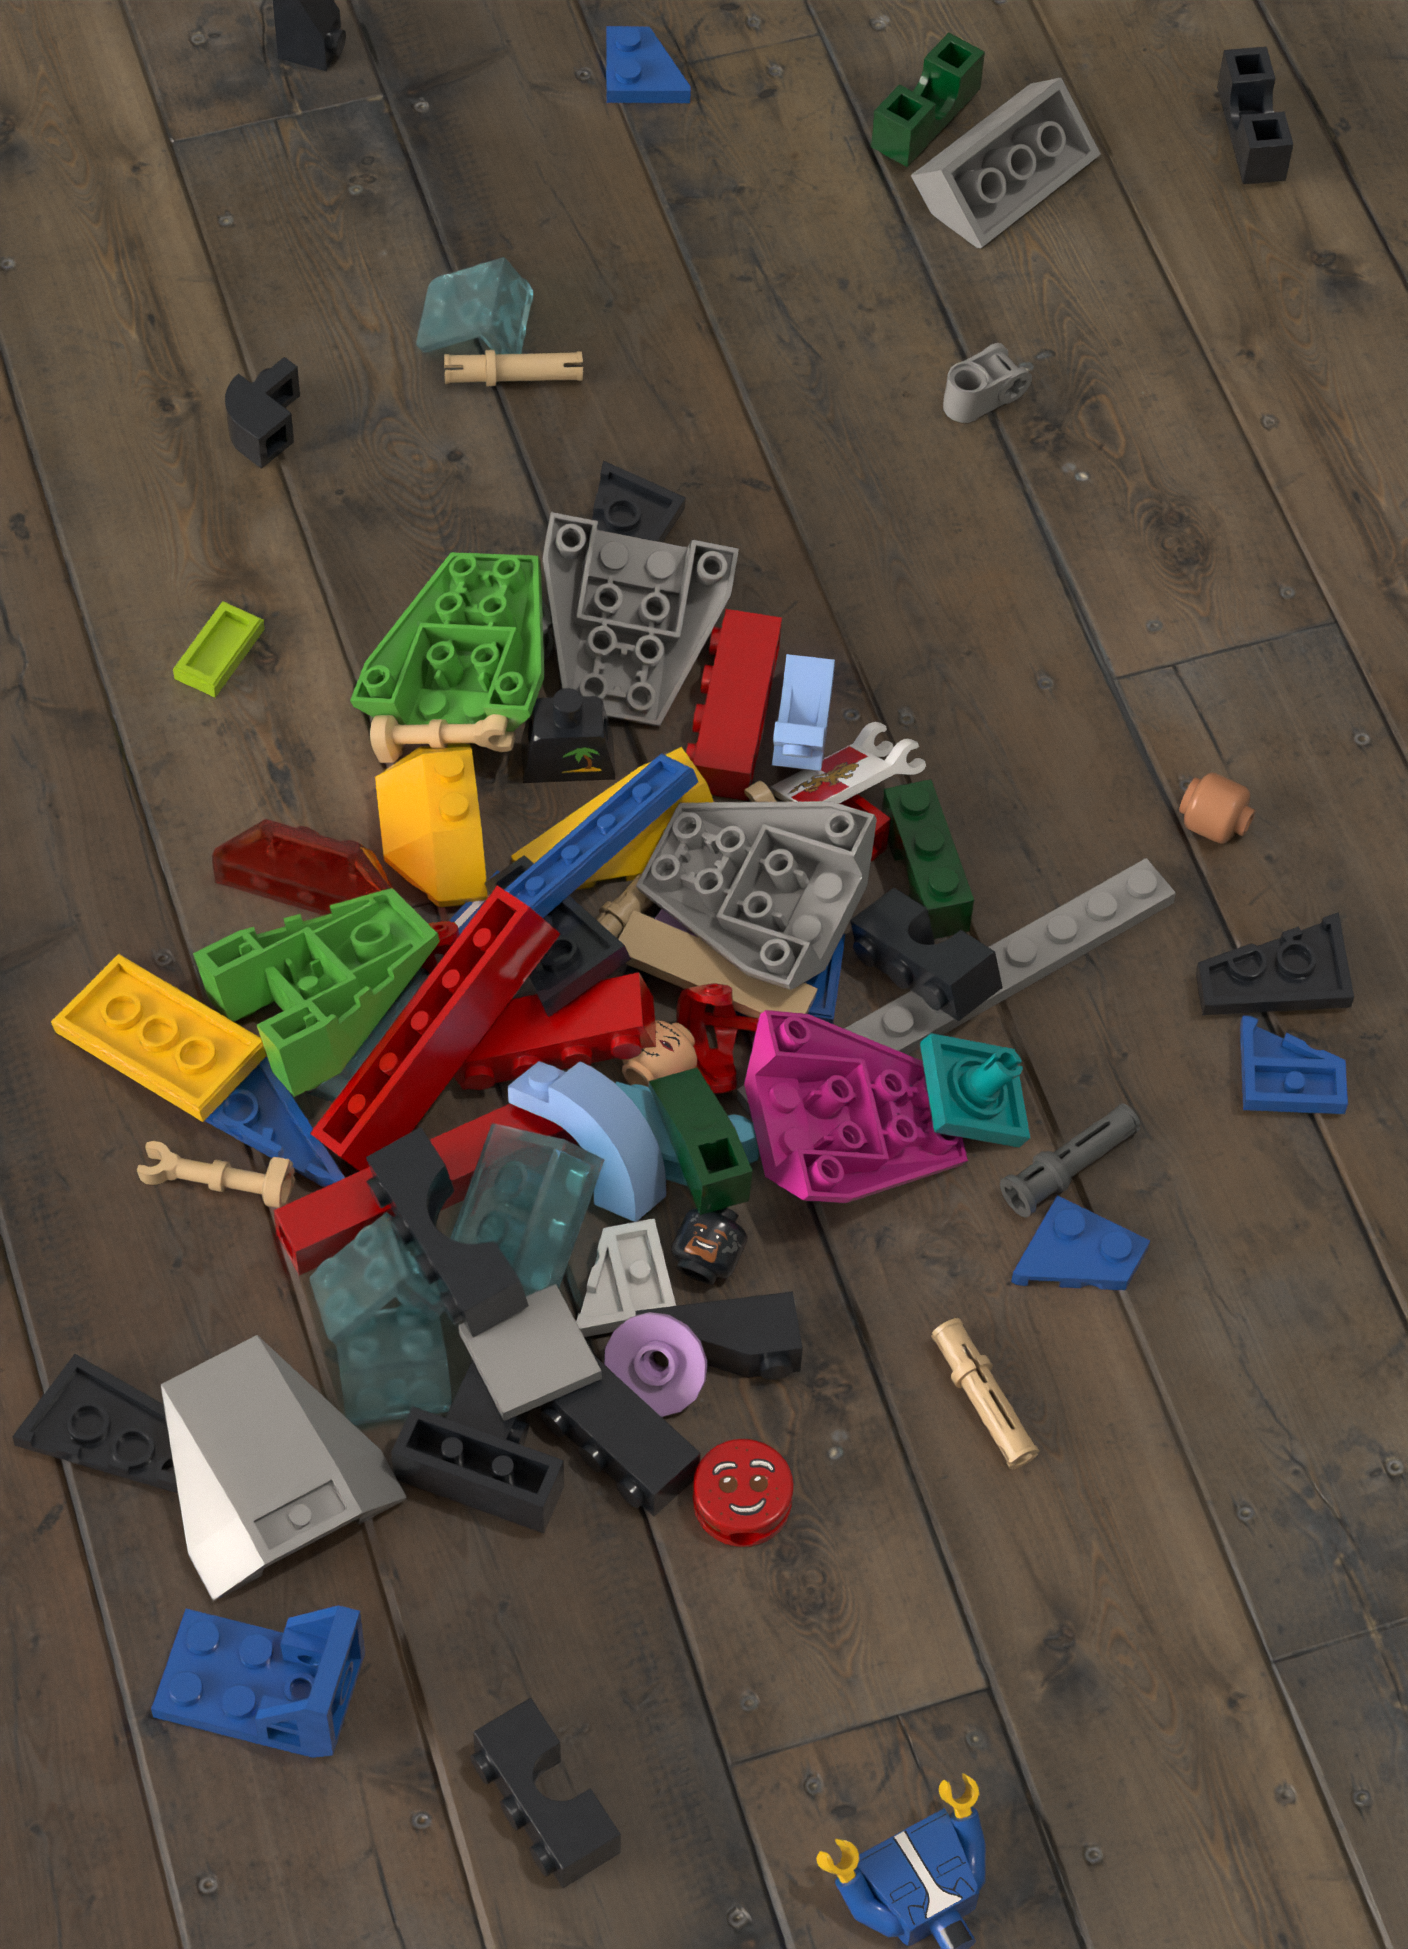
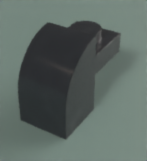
M283 357L271 368L261 371L253 383L238 373L228 385L225 394L226 415L231 442L241 454L261 469L294 443L292 414L286 407L300 397L298 366L287 358Z

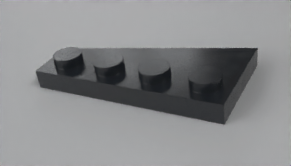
M525 855L484 883L489 894L493 892L497 885L502 889H506L534 863ZM571 896L565 898L543 918L560 935L529 975L548 1017L631 960L625 945Z

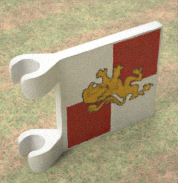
M872 722L862 729L853 744L824 758L821 771L803 769L770 788L773 795L784 802L831 801L839 804L894 774H918L925 769L926 763L921 758H916L910 763L906 762L907 754L919 747L918 742L914 740L903 739L894 747L889 741H883L878 746H875L874 740L876 735L880 732H885L887 728L882 723ZM887 756L885 761L879 758Z

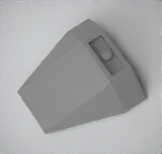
M551 512L542 564L561 689L572 688L577 690L581 696H598L602 698L608 718L659 727L731 596L739 549L692 540L688 547L610 533L597 530L598 521Z
M831 801L679 803L636 887L642 894L747 976L792 990L826 969L867 887L877 819L873 814Z
M258 1335L161 1384L187 1552L213 1602L261 1577L264 1568L354 1520L359 1525L407 1498L382 1451Z

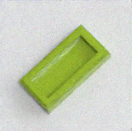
M222 601L173 668L174 679L216 698L265 630L264 619Z

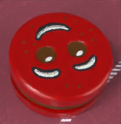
M734 1439L712 1448L700 1461L693 1482V1509L702 1528L714 1539L737 1547L759 1545L776 1536L785 1526L792 1508L794 1483L789 1465L774 1448L756 1440Z

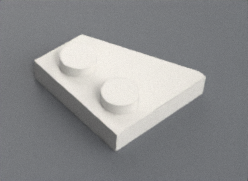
M655 1219L603 1228L597 1248L595 1265L592 1267L588 1279L586 1296L581 1313L578 1314L576 1320L584 1337L614 1332L626 1320L635 1316V1311L676 1306Z

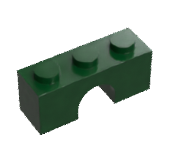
M948 32L924 58L922 75L914 91L899 84L874 110L871 147L908 167L981 89L985 51Z
M932 779L884 789L882 812L891 818L888 844L894 861L904 859L909 880V897L927 908L934 939L952 936L960 930L965 933L970 932L974 898Z

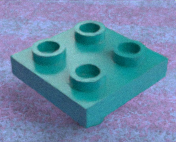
M930 1033L920 1042L935 1133L1020 1147L1030 1139L1020 1081L1023 1066H1018L1022 1060L1015 1052V1049Z

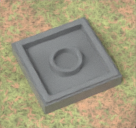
M556 1284L526 1296L529 1305L527 1308L474 1338L464 1323L459 1325V1334L503 1421L602 1379V1371Z

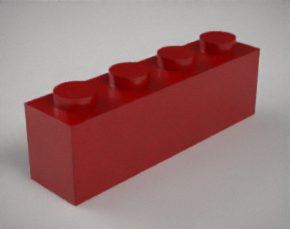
M725 609L722 627L714 626L712 629L709 655H715L714 666L705 665L701 693L707 694L705 705L698 703L696 705L692 732L699 733L697 744L688 743L686 754L707 782L710 793L713 796L749 801L744 790L753 783L780 650L782 617Z
M638 972L601 980L550 1017H548L537 994L511 999L453 1077L463 1090H483L490 1088L495 1083L517 1079L539 1061L562 1070L566 1068L571 1069L579 1061L590 1066L592 1063L614 1058H635L641 1054L643 1048L656 1047L653 995Z

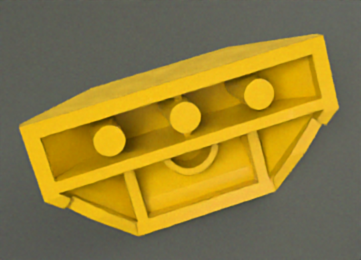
M469 743L448 744L446 748L435 749L430 746H420L375 777L384 861L408 882L428 894V899L438 907L464 905L466 902L485 901L488 898V892L484 884L486 882L484 848L471 746Z

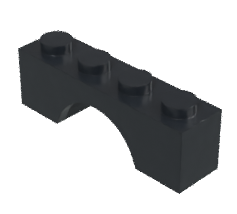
M421 1127L366 1157L373 1175L372 1178L366 1181V1184L380 1208L387 1205L391 1207L396 1216L390 1218V1222L398 1238L405 1247L413 1243L420 1254L414 1257V1260L428 1285L438 1282L444 1294L439 1296V1300L454 1325L463 1321L474 1338L529 1306L519 1277L495 1241L479 1244L462 1243L448 1238L436 1228L440 1210L447 1199L453 1194L454 1188L445 1163Z

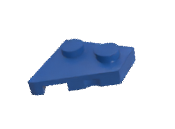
M606 26L607 103H690L691 86L650 27Z
M1242 1016L1240 1044L1243 1110L1345 1114L1348 1106L1346 1060L1325 1050H1315L1309 1047L1305 1041L1286 1033L1283 1039L1257 1027L1258 1019L1251 1016Z
M1057 1195L1013 1271L1011 1282L1019 1286H1028L1029 1280L1059 1281V1287L1082 1288L1092 1285L1104 1290H1126L1148 1251L1150 1240Z

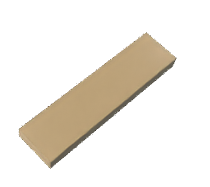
M633 910L619 937L631 958L625 964L684 989L711 983L728 985L732 988L733 992L732 1004L734 1010L749 1017L759 1018L760 1014L765 1010L808 1014L817 994L818 988L806 983H802L796 988L789 990L747 976L700 938Z

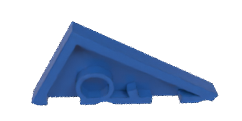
M267 1057L256 1066L205 1120V1122L270 1158L289 1159L293 1162L295 1172L322 1187L345 1178L323 1143L310 1134L313 1130L311 1124L288 1089L272 1072Z

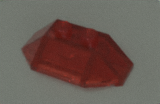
M268 819L259 822L216 847L212 854L215 883L321 915L332 913L330 905L393 888L373 850L367 849L362 844L353 840L340 841L320 835L309 827H293Z

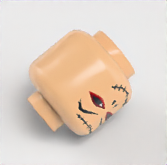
M655 1020L656 1047L643 1048L639 1056L632 1059H622L624 1064L622 1066V1073L630 1085L639 1084L649 1087L648 1083L651 1080L696 1068L697 1055L693 1047L695 1040L692 1034L679 1023L669 1024L665 1021Z

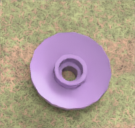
M648 1312L630 1317L614 1330L605 1348L604 1365L661 1417L678 1413L697 1399L706 1382L707 1359L701 1341L688 1325L670 1315ZM659 1351L665 1354L669 1360L668 1366L662 1367L658 1365L653 1357L654 1352Z

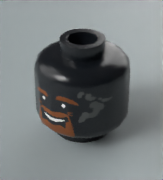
M697 1208L689 1210L671 1246V1253L678 1261L677 1270L694 1280L713 1285L716 1279L729 1278L733 1274L748 1240L745 1230L736 1223L739 1215L729 1208L699 1215Z

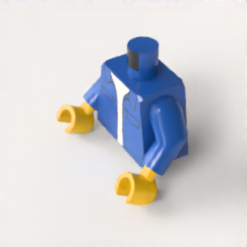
M962 1773L966 1789L964 1794L958 1799H953L949 1782L943 1780L940 1783L939 1794L941 1798L954 1807V1811L950 1816L946 1809L943 1808L861 1854L858 1853L857 1848L851 1842L836 1838L835 1842L842 1851L841 1861L837 1865H834L833 1859L827 1852L820 1851L818 1853V1866L824 1871L837 1874L838 1877L835 1880V1884L856 1921L888 1938L898 1936L907 1946L913 1945L933 1934L941 1949H969L975 1944L976 1939L962 1917L971 1913L976 1908L980 1894L979 1891L986 1882V1843L978 1811L972 1807L979 1796V1787L976 1781Z

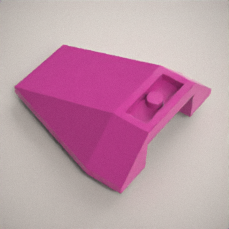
M765 1010L760 1014L744 1086L766 1178L805 1201L849 1203L962 1166L968 1161L962 1137L934 1132L922 1060L809 1014Z

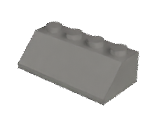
M1062 78L1031 83L914 172L911 177L931 214L976 248H982L1096 159L1101 153Z

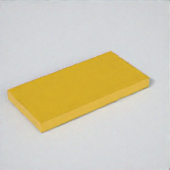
M120 954L51 1021L57 1034L202 1122L267 1056L260 1037Z

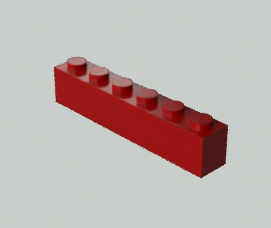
M497 885L310 1134L359 1171L368 1168L367 1156L413 1131L559 937L560 933L532 908Z

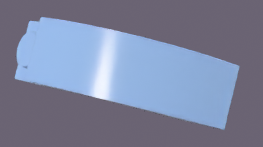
M786 655L778 722H775L773 766L821 771L835 670L834 659Z
M539 1061L508 1085V1102L558 1124L581 1146L592 1170L594 1205L637 1222L666 1197L665 1166L654 1133L633 1101L605 1075L580 1061L567 1072Z

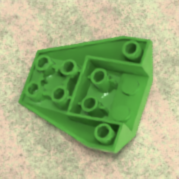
M451 552L364 663L350 700L353 707L372 717L376 715H392L396 718L399 725L429 724L432 719H444L448 724H476V722L485 720L492 714H498L508 718L506 731L514 732L531 716L544 680L541 561L539 557L532 555Z

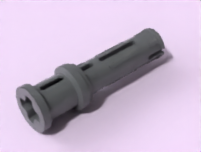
M1121 1103L1105 1117L1089 1126L1054 1152L1042 1151L1033 1157V1164L1016 1176L1009 1174L1000 1180V1189L1004 1199L1017 1214L1025 1218L1035 1213L1038 1203L1053 1193L1059 1195L1066 1191L1071 1183V1178L1075 1174L1102 1157L1123 1140L1140 1131L1141 1128L1139 1126L1141 1124L1138 1116L1128 1105Z

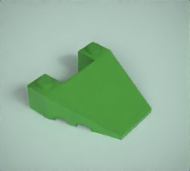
M393 888L330 905L331 914L303 921L301 914L283 918L285 927L256 934L254 927L240 930L193 953L209 1001L226 1018L234 1022L254 1014L258 1009L274 1001L283 1010V1012L257 1024L272 1072L294 1097L305 1091L315 1089L321 1083L342 1072L440 942L438 933Z

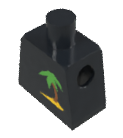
M572 688L559 690L553 698H537L531 716L526 720L521 738L523 783L615 780L613 734L602 698L598 696H581L577 690Z

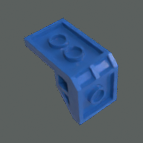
M338 1605L288 1618L284 1633L185 1609L151 1708L153 1717L312 1758L332 1756L365 1656L360 1611Z

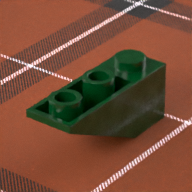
M698 1067L649 1081V1088L699 1215L748 1202L753 1171L733 1123Z

